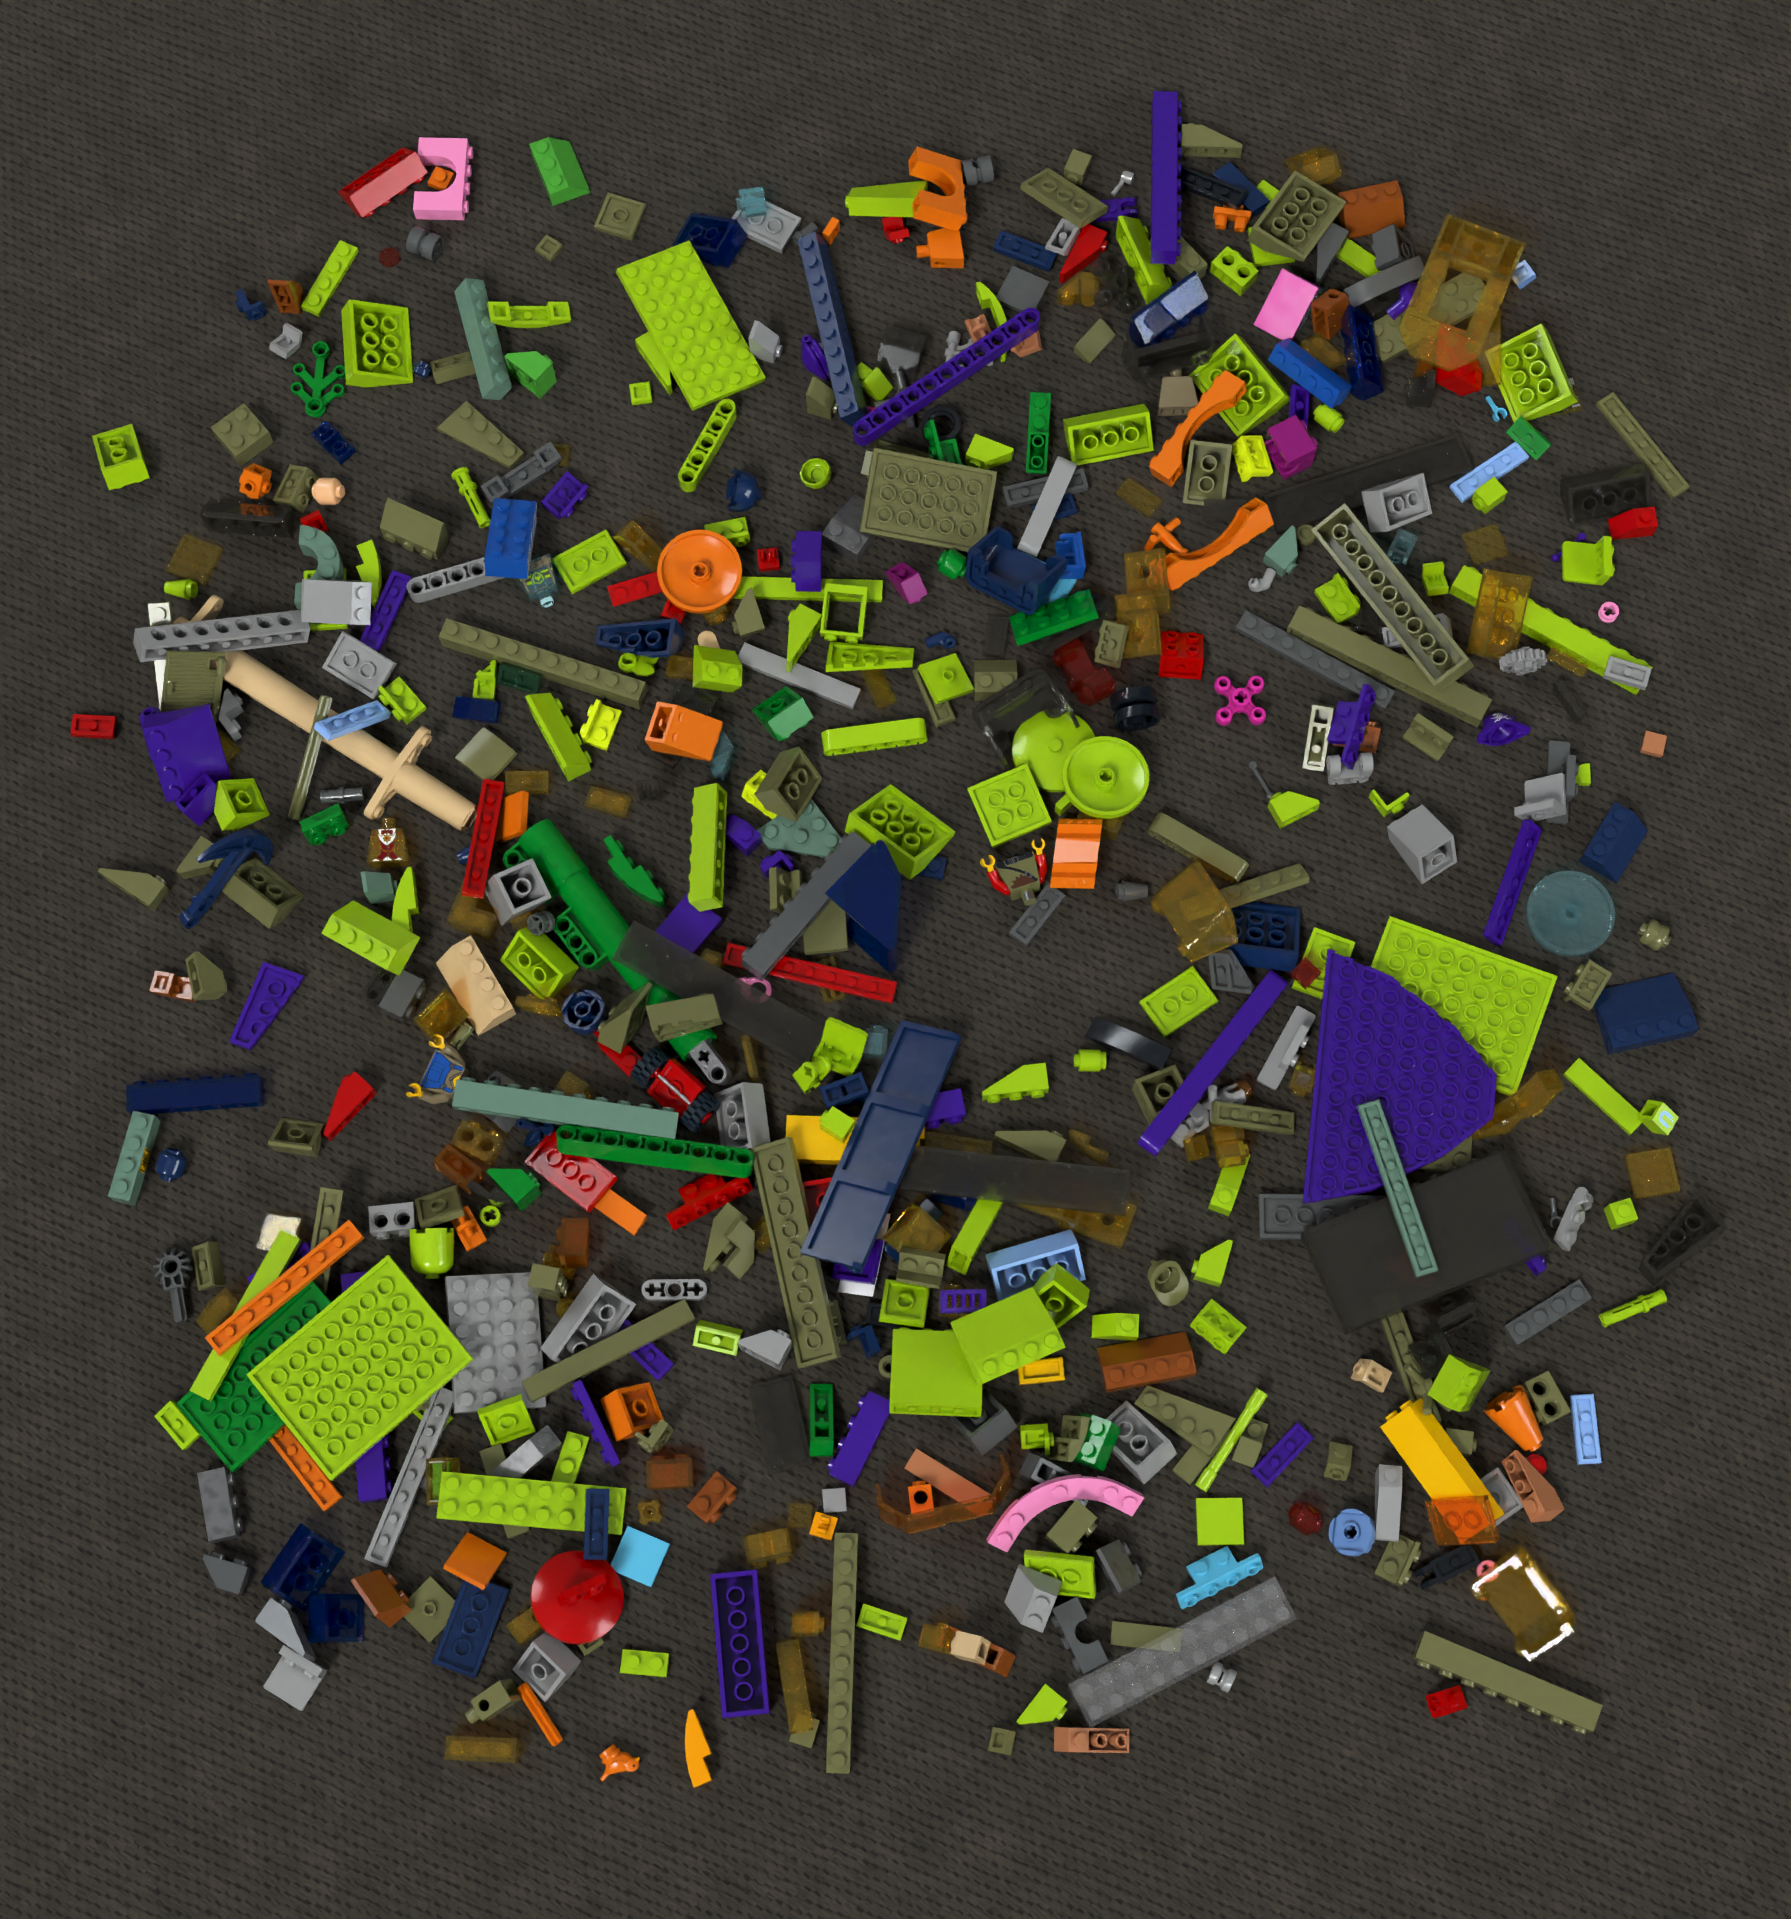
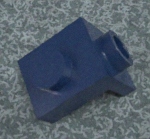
M243 289L235 292L238 298L235 304L240 313L244 311L248 321L260 319L267 313L262 301L250 305Z
M863 1325L855 1326L850 1329L851 1332L845 1337L847 1342L859 1338L867 1359L876 1356L881 1351V1341L878 1335H875L871 1325L863 1327Z

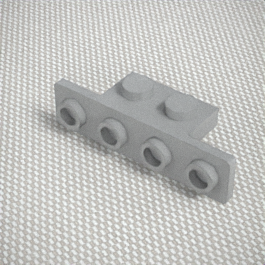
M1296 1006L1257 1077V1082L1272 1090L1277 1089L1289 1065L1294 1067L1300 1055L1296 1054L1299 1047L1304 1049L1310 1038L1306 1034L1316 1017L1315 1014L1300 1006Z

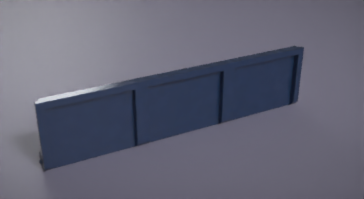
M901 1020L800 1250L802 1255L843 1265L846 1269L856 1274L862 1273L959 1046L961 1037L958 1034Z

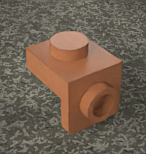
M1037 330L1033 335L1010 349L1011 352H1014L1019 357H1023L1042 350L1039 331Z

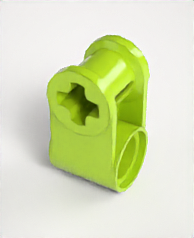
M820 1055L812 1062H804L792 1076L803 1092L807 1094L811 1092V1088H817L821 1084V1081L830 1072L831 1064L826 1056Z

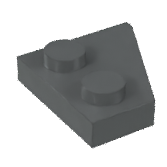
M1211 947L1208 951L1212 989L1252 994L1255 987L1233 951Z

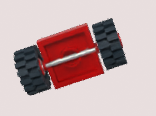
M657 1046L647 1051V1054L642 1056V1059L637 1062L638 1064L631 1071L630 1076L643 1088L650 1086L647 1093L663 1107L674 1108L675 1112L679 1113L678 1121L680 1120L693 1133L704 1127L720 1107V1103L707 1091L703 1092L706 1087L675 1058L670 1059Z

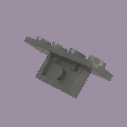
M1553 740L1548 742L1547 776L1558 773L1565 774L1566 815L1546 819L1547 823L1566 825L1568 823L1569 802L1578 793V784L1575 783V776L1578 774L1579 764L1576 763V755H1570L1569 742Z

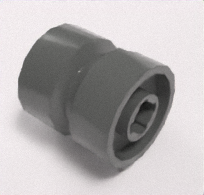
M989 155L980 156L976 161L972 158L961 160L965 187L977 185L978 181L982 183L994 181L993 166Z
M415 226L408 235L406 250L416 255L421 254L422 257L434 262L443 249L444 239L442 236L434 233L428 234L427 230Z

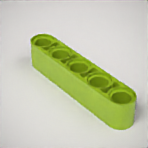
M723 399L717 404L681 467L678 478L683 491L693 492L696 490L734 424L737 415L735 403L732 400ZM725 410H730V411H731V412L728 413V414L723 413V411H725ZM715 427H721L718 431L713 430ZM705 444H711V445H712V446L709 447V448L703 447ZM696 461H702L699 465L693 464ZM686 478H692V479H693V480L690 481V482H685V481H684Z
M923 718L829 729L821 733L823 752L826 756H833V753L834 755L854 753V751L875 750V748L877 750L894 748L896 745L898 747L916 745L917 742L923 744L928 741L925 720Z

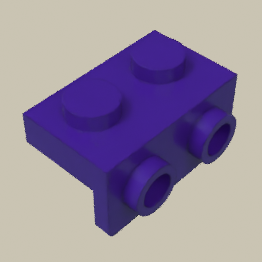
M566 471L542 499L540 504L557 519H561L564 516L567 518L574 511L572 506L575 502L578 501L580 503L587 495L585 490L589 486L586 483L583 485Z

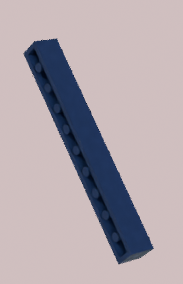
M814 231L797 240L840 419L852 427L858 420L866 416L868 411L827 242Z

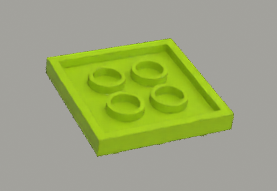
M1027 763L967 788L992 848L1052 823Z

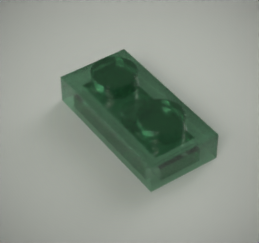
M504 661L500 664L497 684L529 694L539 693L542 680L541 673Z

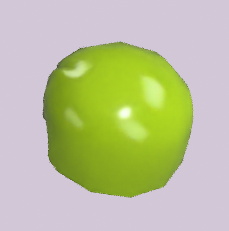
M820 458L809 459L803 464L800 471L802 482L814 490L825 487L831 480V468L826 460Z

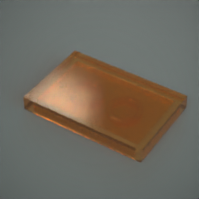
M1488 1495L1437 1498L1425 1501L1437 1546L1497 1543L1500 1540Z

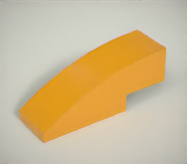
M692 1709L688 1711L686 1722L685 1753L693 1787L697 1788L712 1781L704 1760L712 1752L696 1712Z

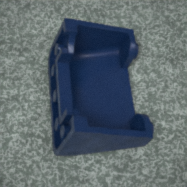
M996 526L968 550L966 579L972 587L1027 615H1032L1041 607L1065 572L1067 560L1052 555L1045 564L1013 548L1014 541L1011 533Z

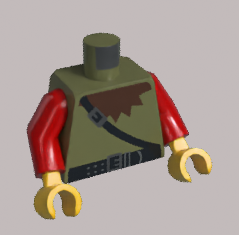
M1041 838L1042 846L1040 848H1036L1034 839L1032 840L1031 845L1036 850L1035 854L1031 851L995 863V858L992 855H988L990 859L989 865H986L984 859L981 858L980 864L982 867L987 868L988 871L986 873L992 887L1003 895H1008L1011 900L1022 898L1024 905L1034 904L1036 902L1034 893L1040 891V884L1045 881L1047 872L1045 852L1042 851L1045 846L1044 840Z

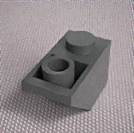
M212 1552L211 1556L204 1554L203 1561L216 1588L243 1596L252 1572V1568L246 1567L248 1562L234 1558L232 1563L225 1560V1555Z

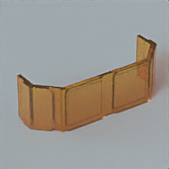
M1003 1453L999 1454L1002 1478L991 1495L904 1515L883 1502L879 1483L875 1484L881 1520L897 1529L900 1527L905 1533L911 1534L941 1527L948 1522H961L993 1514L994 1511H997L999 1502L1001 1505L1011 1489L1010 1471L1007 1462L1005 1463Z

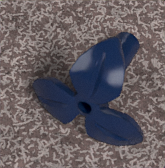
M525 1119L517 1121L518 1127L532 1130L525 1139V1146H534L542 1139L541 1132L546 1136L551 1135L554 1131V1124H542L543 1122Z

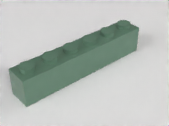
M465 278L454 292L482 399L501 400L512 386L496 326L490 322L487 306L489 299L483 280Z

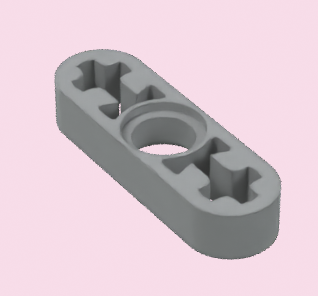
M700 1279L647 1280L642 1285L641 1291L644 1298L648 1301H681L683 1299L685 1301H700L707 1295V1286ZM661 1284H665V1297H661L662 1292H654V1296H650L649 1292H646V1289H650V1285H654L655 1289H662ZM677 1284L681 1287V1292L678 1296L669 1295L668 1289L671 1285ZM683 1284H688V1289H693L695 1284H699L703 1291H700L698 1296H695L693 1291H687L688 1296H684L685 1288Z

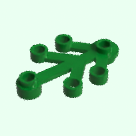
M323 341L316 342L312 347L313 354L316 357L314 379L306 371L303 364L297 363L293 366L295 376L301 377L313 390L311 397L304 391L303 385L300 382H294L291 385L292 393L295 396H299L305 402V411L312 418L321 417L325 413L326 405L329 402L345 394L343 385L335 384L330 392L321 397L322 391L337 379L345 378V367L337 365L334 371L323 379L325 359L330 355V349L327 343ZM321 350H325V353L318 354ZM298 368H303L302 372L299 373L296 372V370ZM338 370H344L342 374H337ZM295 387H301L299 391H294ZM337 388L342 389L339 393H336L335 390ZM314 406L319 407L317 410H312Z

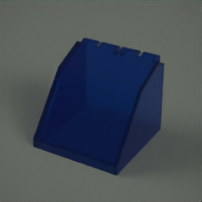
M878 840L876 845L873 843L828 889L825 895L846 912L848 937L892 975L898 967L902 908L901 875L887 846L882 840Z

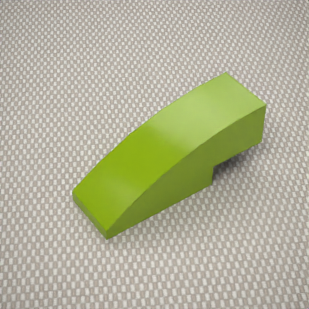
M369 540L357 545L364 564L356 566L362 581L372 582L371 603L373 608H375L382 593V570L373 540Z
M407 867L396 891L392 922L413 933L411 915L420 913L415 873L412 867Z

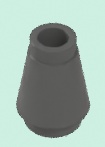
M1121 881V883H1116L1115 898L1116 900H1121V902L1147 898L1148 896L1147 885Z

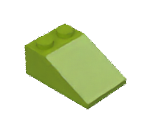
M133 424L92 436L101 471L109 491L150 478Z
M1449 1354L1427 1395L1449 1409L1458 1412L1469 1411L1491 1370Z

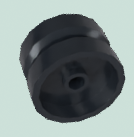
M1133 686L1116 691L1109 698L1111 709L1115 712L1112 718L1116 730L1126 732L1144 730L1153 727L1161 720L1159 709L1155 706L1158 702L1156 691L1152 687Z

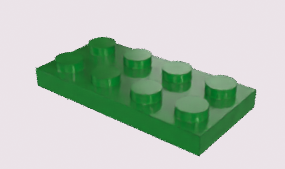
M1089 589L1078 591L1068 597L1058 598L1053 602L1041 605L1032 615L1018 612L1009 617L1018 646L1099 618Z

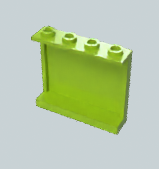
M906 1327L893 1329L889 1413L981 1417L982 1385H977L954 1330L933 1331L929 1328L911 1330Z

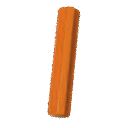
M528 1683L520 1685L517 1688V1692L550 1744L556 1746L563 1741L561 1734L533 1690L529 1687Z

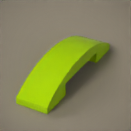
M980 281L976 282L975 292L981 309L990 307L998 328L1007 322L1004 311L995 295ZM1007 352L999 357L1001 362L1005 361Z
M508 302L487 303L490 322L501 326L541 328L571 321L568 302H548L547 306H509Z

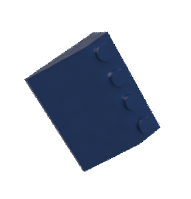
M1249 902L1213 914L1211 917L1208 951L1211 947L1229 949L1233 951L1241 966L1295 972L1299 955L1300 908Z
M1674 973L1604 988L1593 1006L1608 1055L1693 1036L1699 1030L1693 1009Z

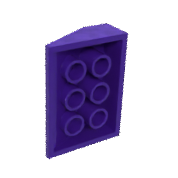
M209 704L144 716L143 730L166 802L178 800L203 772L216 785L219 780H231L229 767Z

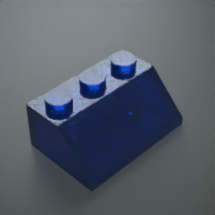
M300 1523L260 1583L278 1596L306 1611L345 1552Z

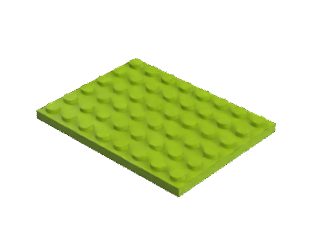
M1390 916L1371 967L1392 976L1408 992H1412L1434 1009L1446 1022L1449 1021L1459 1030L1464 1040L1471 1044L1479 1053L1484 1063L1497 1074L1495 1091L1514 1098L1558 976Z
M387 1255L246 1375L329 1480L333 1481L475 1359L391 1256Z

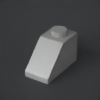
M1062 218L1047 242L1045 249L1063 256H1069L1080 234V228Z
M755 320L748 338L750 352L756 359L774 363L776 357H780L783 346L780 345V337L761 322Z

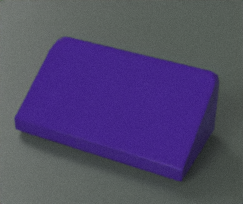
M1291 384L1288 418L1297 415L1299 420H1303L1308 427L1310 392L1295 384Z

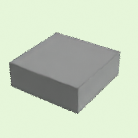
M845 1488L822 1489L824 1513L847 1512Z

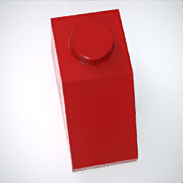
M1655 507L1635 508L1608 519L1612 540L1653 536L1658 527Z

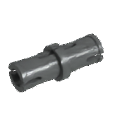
M339 787V789L321 790L320 792L322 804L332 802L346 804L348 801H364L366 798L364 787Z

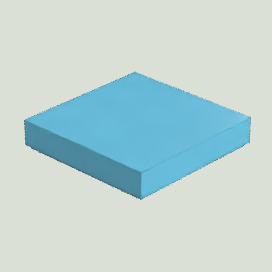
M627 1526L611 1566L616 1573L652 1588L670 1544Z

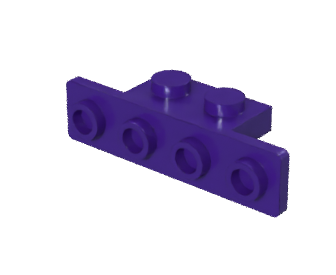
M1363 684L1358 702L1338 701L1327 738L1330 744L1345 745L1341 762L1349 770H1353L1358 760L1360 744L1364 740L1365 727L1369 722L1370 710L1376 698L1375 691L1368 684Z

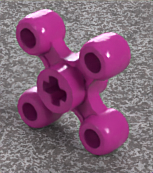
M1257 675L1252 676L1245 688L1236 689L1231 685L1228 677H1218L1214 683V690L1219 695H1225L1229 700V704L1218 709L1215 716L1216 722L1221 726H1227L1231 723L1235 713L1243 712L1247 714L1251 724L1261 725L1266 719V712L1263 708L1253 705L1251 698L1253 695L1261 693L1264 689L1265 683L1263 678ZM1237 698H1241L1243 703H1239Z

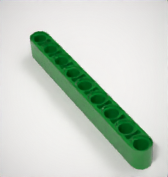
M562 1125L556 1131L557 1150L566 1155L736 1178H747L753 1173V1153L745 1148L574 1125Z

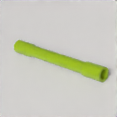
M1258 1388L1255 1389L1215 1456L1195 1483L1197 1487L1207 1492L1216 1478L1219 1469L1252 1417L1258 1412L1268 1395Z

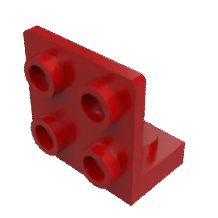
M1162 631L1159 677L1201 680L1204 660L1203 634Z

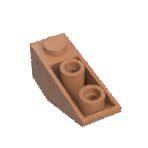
M1514 1450L1502 1461L1531 1523L1551 1521L1564 1510L1555 1489L1518 1450Z
M1054 1727V1751L1129 1753V1729Z

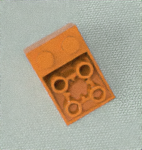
M657 701L645 742L652 751L712 761L723 721L679 705Z

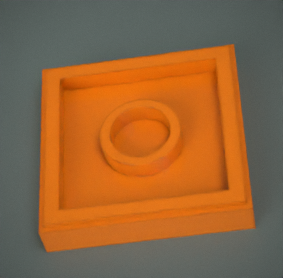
M522 790L502 798L495 834L496 842L508 841L523 835L527 831L529 792Z
M467 1532L444 1564L443 1569L484 1590L505 1560L507 1552Z

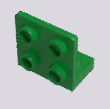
M339 803L299 821L302 827L301 830L310 845L323 844L327 840L326 838L333 835H342L346 832L347 828H350Z

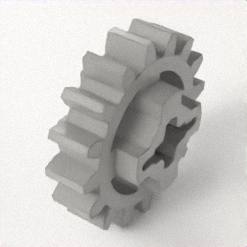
M1530 647L1511 650L1509 654H1505V656L1499 659L1502 672L1516 673V675L1535 672L1547 663L1544 650H1534Z

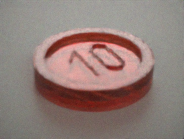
M386 248L381 251L379 260L383 266L393 267L398 264L400 255L396 249Z

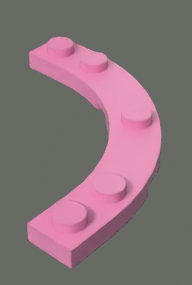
M1076 1474L1053 1478L1032 1487L1029 1493L1019 1500L1013 1501L1001 1515L986 1539L989 1544L1008 1552L1024 1526L1037 1514L1053 1505L1076 1499L1094 1500L1106 1503L1133 1516L1143 1501L1144 1496L1142 1493L1118 1481L1103 1476L1092 1477Z

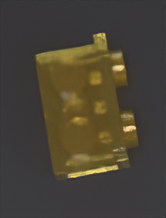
M1319 332L1315 333L1310 339L1301 341V348L1333 372L1346 363L1347 359Z

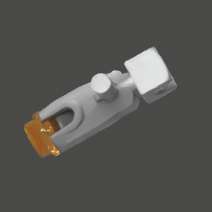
M1245 1080L1235 1081L1217 1091V1086L1210 1085L1208 1087V1099L1204 1100L1202 1104L1198 1102L1189 1113L1191 1117L1186 1120V1123L1197 1133L1209 1127L1212 1102L1222 1101L1244 1104L1249 1099V1096L1252 1095L1249 1084Z

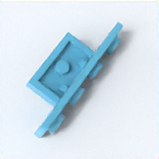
M1228 1546L1186 1566L1195 1585L1176 1594L1180 1608L1184 1609L1194 1606L1198 1601L1208 1596H1213L1218 1591L1228 1586H1233L1248 1576L1257 1574L1263 1569L1260 1555L1256 1553L1237 1563Z

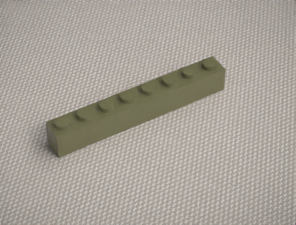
M1427 1631L1421 1632L1412 1659L1417 1660L1416 1665L1428 1670H1430V1667L1436 1668L1441 1676L1452 1679L1453 1676L1462 1679L1461 1684L1470 1688H1474L1475 1685L1483 1688V1693L1495 1698L1497 1694L1506 1698L1505 1702L1518 1707L1519 1704L1528 1707V1712L1537 1716H1541V1713L1550 1716L1549 1721L1563 1726L1565 1722L1572 1725L1571 1730L1583 1735L1586 1732H1594L1603 1706Z

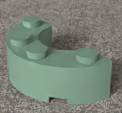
M300 525V549L303 555L311 556L318 561L317 570L310 579L343 580V562L332 539L317 528ZM302 582L295 585L294 603L297 610H301Z

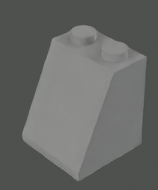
M1420 805L1416 809H1412L1408 814L1387 826L1389 840L1421 884L1457 863L1454 835L1425 806Z
M533 858L493 875L485 886V893L501 926L523 917L552 898Z

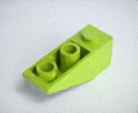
M1046 1063L1021 1066L982 1091V1101L987 1100L988 1103H997L1002 1098L1016 1101L1023 1099L1022 1096L1031 1095L1032 1098L1044 1097L1049 1091Z

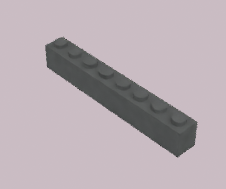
M853 831L848 836L844 835L838 842L839 847L836 851L833 852L831 850L827 854L821 868L819 866L816 867L810 875L812 877L807 884L804 882L798 888V895L794 899L790 898L783 906L784 911L780 915L776 914L771 919L770 927L767 931L762 930L756 937L754 946L752 948L750 946L747 947L742 953L741 966L760 981L765 979L872 854L873 847Z

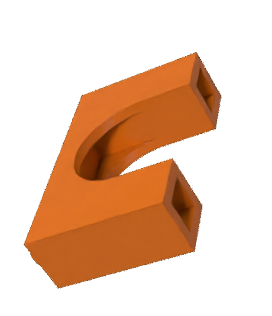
M916 147L908 160L909 175L936 184L946 196L921 189L912 203L913 218L958 232L962 224L966 223L968 217L965 207V185L962 178L961 160Z

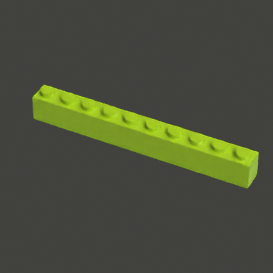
M1464 565L1450 588L1449 593L1602 677L1610 656L1653 668L1646 661L1636 659L1626 650L1612 646L1606 639L1592 635L1585 628H1579L1569 619L1555 615L1551 609L1535 604L1532 599L1524 598L1517 594L1514 589L1498 584L1494 578L1480 574L1473 567ZM1611 681L1635 695H1637V693L1640 690L1638 688H1634L1631 686Z

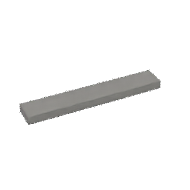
M745 642L738 655L742 666L852 710L861 693L860 688L797 663L789 673L786 671L787 659Z

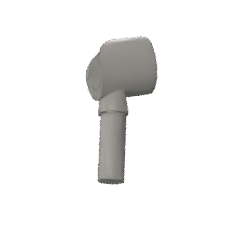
M1124 171L1118 185L1111 194L1115 196L1124 183L1131 185L1134 173Z

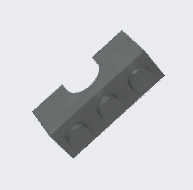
M1078 1597L1052 1609L1053 1615L1049 1617L1055 1629L1060 1628L1063 1634L1060 1640L1065 1650L1070 1649L1074 1656L1070 1660L1076 1672L1081 1671L1083 1675L1108 1662L1099 1640L1084 1644L1075 1636L1077 1624L1087 1619Z

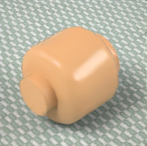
M319 478L312 486V496L321 505H337L345 495V488L337 478Z

